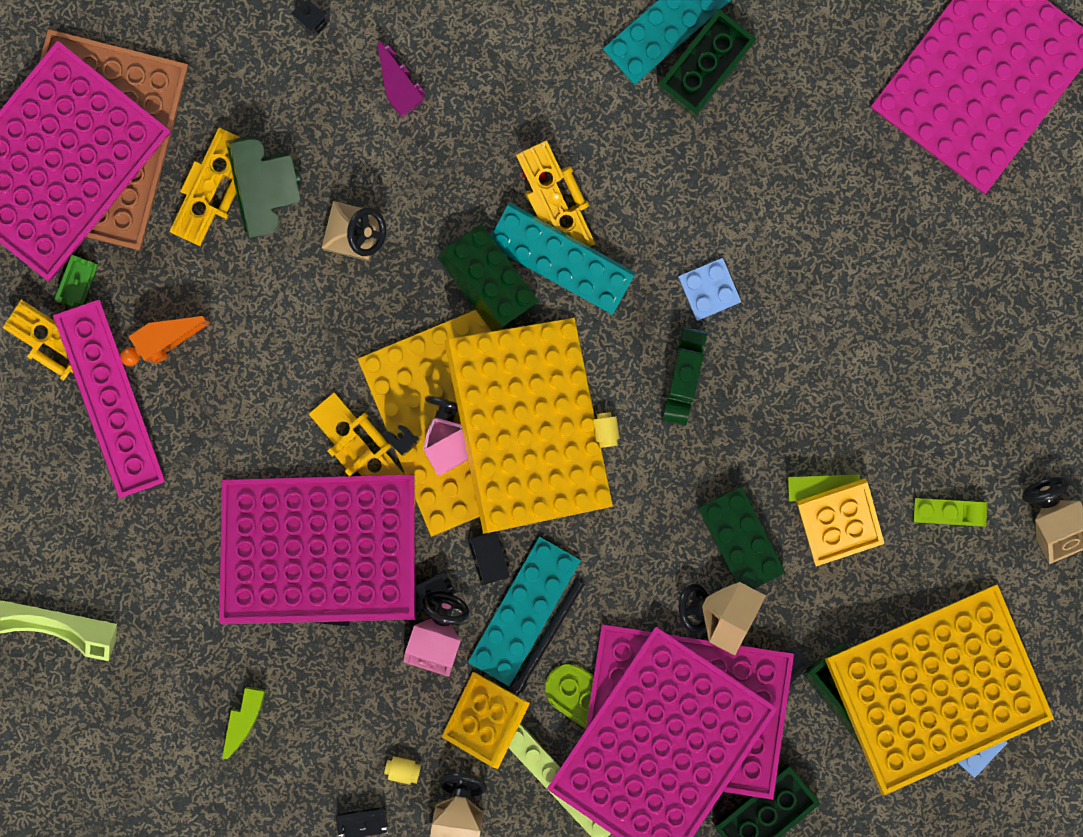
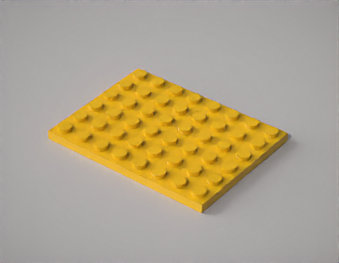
M476 310L358 358L387 432L393 433L400 439L398 433L403 435L404 433L399 430L398 425L407 427L415 436L417 435L422 439L405 456H401L396 449L395 451L405 475H415V499L431 537L480 517L469 461L467 460L438 476L424 452L427 431L435 419L436 410H439V406L427 403L425 397L430 395L457 403L444 340L492 332ZM456 411L454 423L461 424L459 412Z
M575 318L444 340L483 534L613 507L602 450L595 439L593 422L595 416Z
M993 585L825 659L881 795H887L1054 719L998 585Z

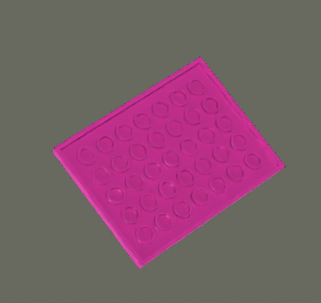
M952 0L870 108L985 195L1082 69L1083 27L1048 0Z
M58 40L0 110V243L48 282L58 273L71 254L75 252L171 133L168 128Z
M415 475L222 480L220 624L415 620Z
M602 625L586 730L652 632ZM669 635L778 708L723 791L773 800L794 654L740 646L736 655H733L707 640Z
M655 627L547 787V790L615 837H693L778 708Z

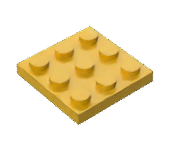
M866 479L796 501L815 566L884 544Z
M473 672L444 730L442 738L492 768L498 769L530 703L482 675Z

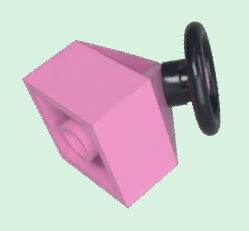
M427 395L425 401L439 406V410H436L435 419L427 431L424 452L437 475L440 476L466 462L468 456L461 424L454 423L456 411L459 412L457 403Z
M433 592L426 595L422 601L424 611L432 618L414 625L403 662L449 677L461 641L451 624L465 621L469 616V608L462 599L453 594ZM441 599L451 601V602H453V603H455V604H450V603H448V602H443ZM430 601L436 605L435 611L430 607ZM455 611L462 612L459 616H453Z

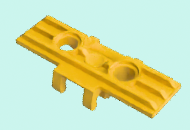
M218 128L202 164L194 161L180 191L186 195V198L169 231L170 233L201 246L215 215L227 219V212L236 195V189L226 141L240 138L239 136ZM222 158L226 161L227 166L224 171L217 172L214 170L213 163L216 159ZM225 177L232 179L219 208L212 207L213 197L220 182L222 183ZM196 202L205 204L206 211L204 214L195 215L192 208Z
M547 140L516 154L533 190L525 192V196L531 202L537 215L536 217L546 223L548 222L551 226L589 247L595 245V241L580 212L589 207V203L584 200L573 177L572 167L560 169ZM542 172H550L552 179L542 184L539 181V175ZM564 178L576 205L570 208L567 206L557 185V182ZM563 215H570L573 218V223L569 227H562L559 224V219Z
M21 299L2 328L32 347L27 358L30 360L33 358L60 375V379L64 381L70 372L73 373L70 363L65 368L38 350L44 344L68 360L54 320ZM43 325L47 328L48 333L44 339H37L34 336L36 326Z
M335 393L331 394L309 413L310 417L335 445L327 452L340 461L346 468L345 473L349 477L357 471L361 476L405 475L386 453L393 446L384 439L367 419L368 415L366 413L356 418ZM340 422H347L350 426V431L346 436H341L337 433L336 428ZM359 425L381 449L376 454L371 451L354 431ZM373 458L379 459L382 464L380 471L376 473L368 469V462Z

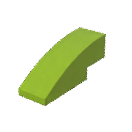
M860 474L788 477V501H799L859 481Z
M246 687L241 710H231L223 759H228L250 733L262 708L266 690Z

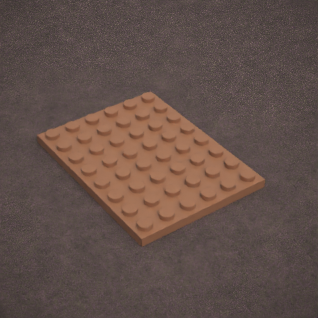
M48 29L40 61L58 40L171 131L170 135L86 237L141 251L189 65Z

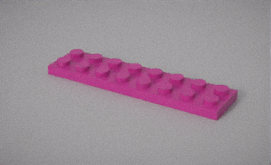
M100 299L53 315L118 498L120 499L164 483L165 480Z

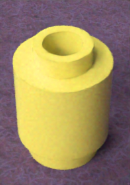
M611 412L597 414V419H593L595 439L599 443V448L617 446V439H620L617 416L612 417Z
M393 756L392 761L387 760L384 774L389 775L388 780L409 785L411 783L417 784L421 765L415 764L416 761Z

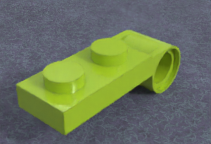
M915 498L914 522L986 527L988 503Z

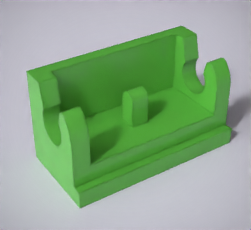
M71 254L55 300L75 308L82 306L98 264Z

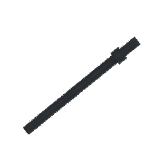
M575 581L518 679L515 678L511 684L512 689L510 690L513 694L519 696L520 692L523 693L526 689V682L585 584L581 581Z

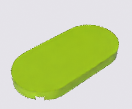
M564 664L556 667L550 672L545 683V693L548 701L557 710L586 729L594 676L575 664Z

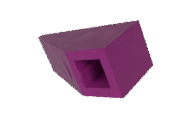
M379 41L377 45L386 97L399 116L404 118L425 102L423 98L425 92L417 82L413 84L408 76L411 74L403 63L397 64L393 58L396 54L389 44L384 46Z

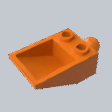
M204 316L148 323L128 336L135 348L127 347L123 349L120 354L121 361L126 366H134L138 363L141 356L146 362H156L158 364L168 357V351L211 322Z

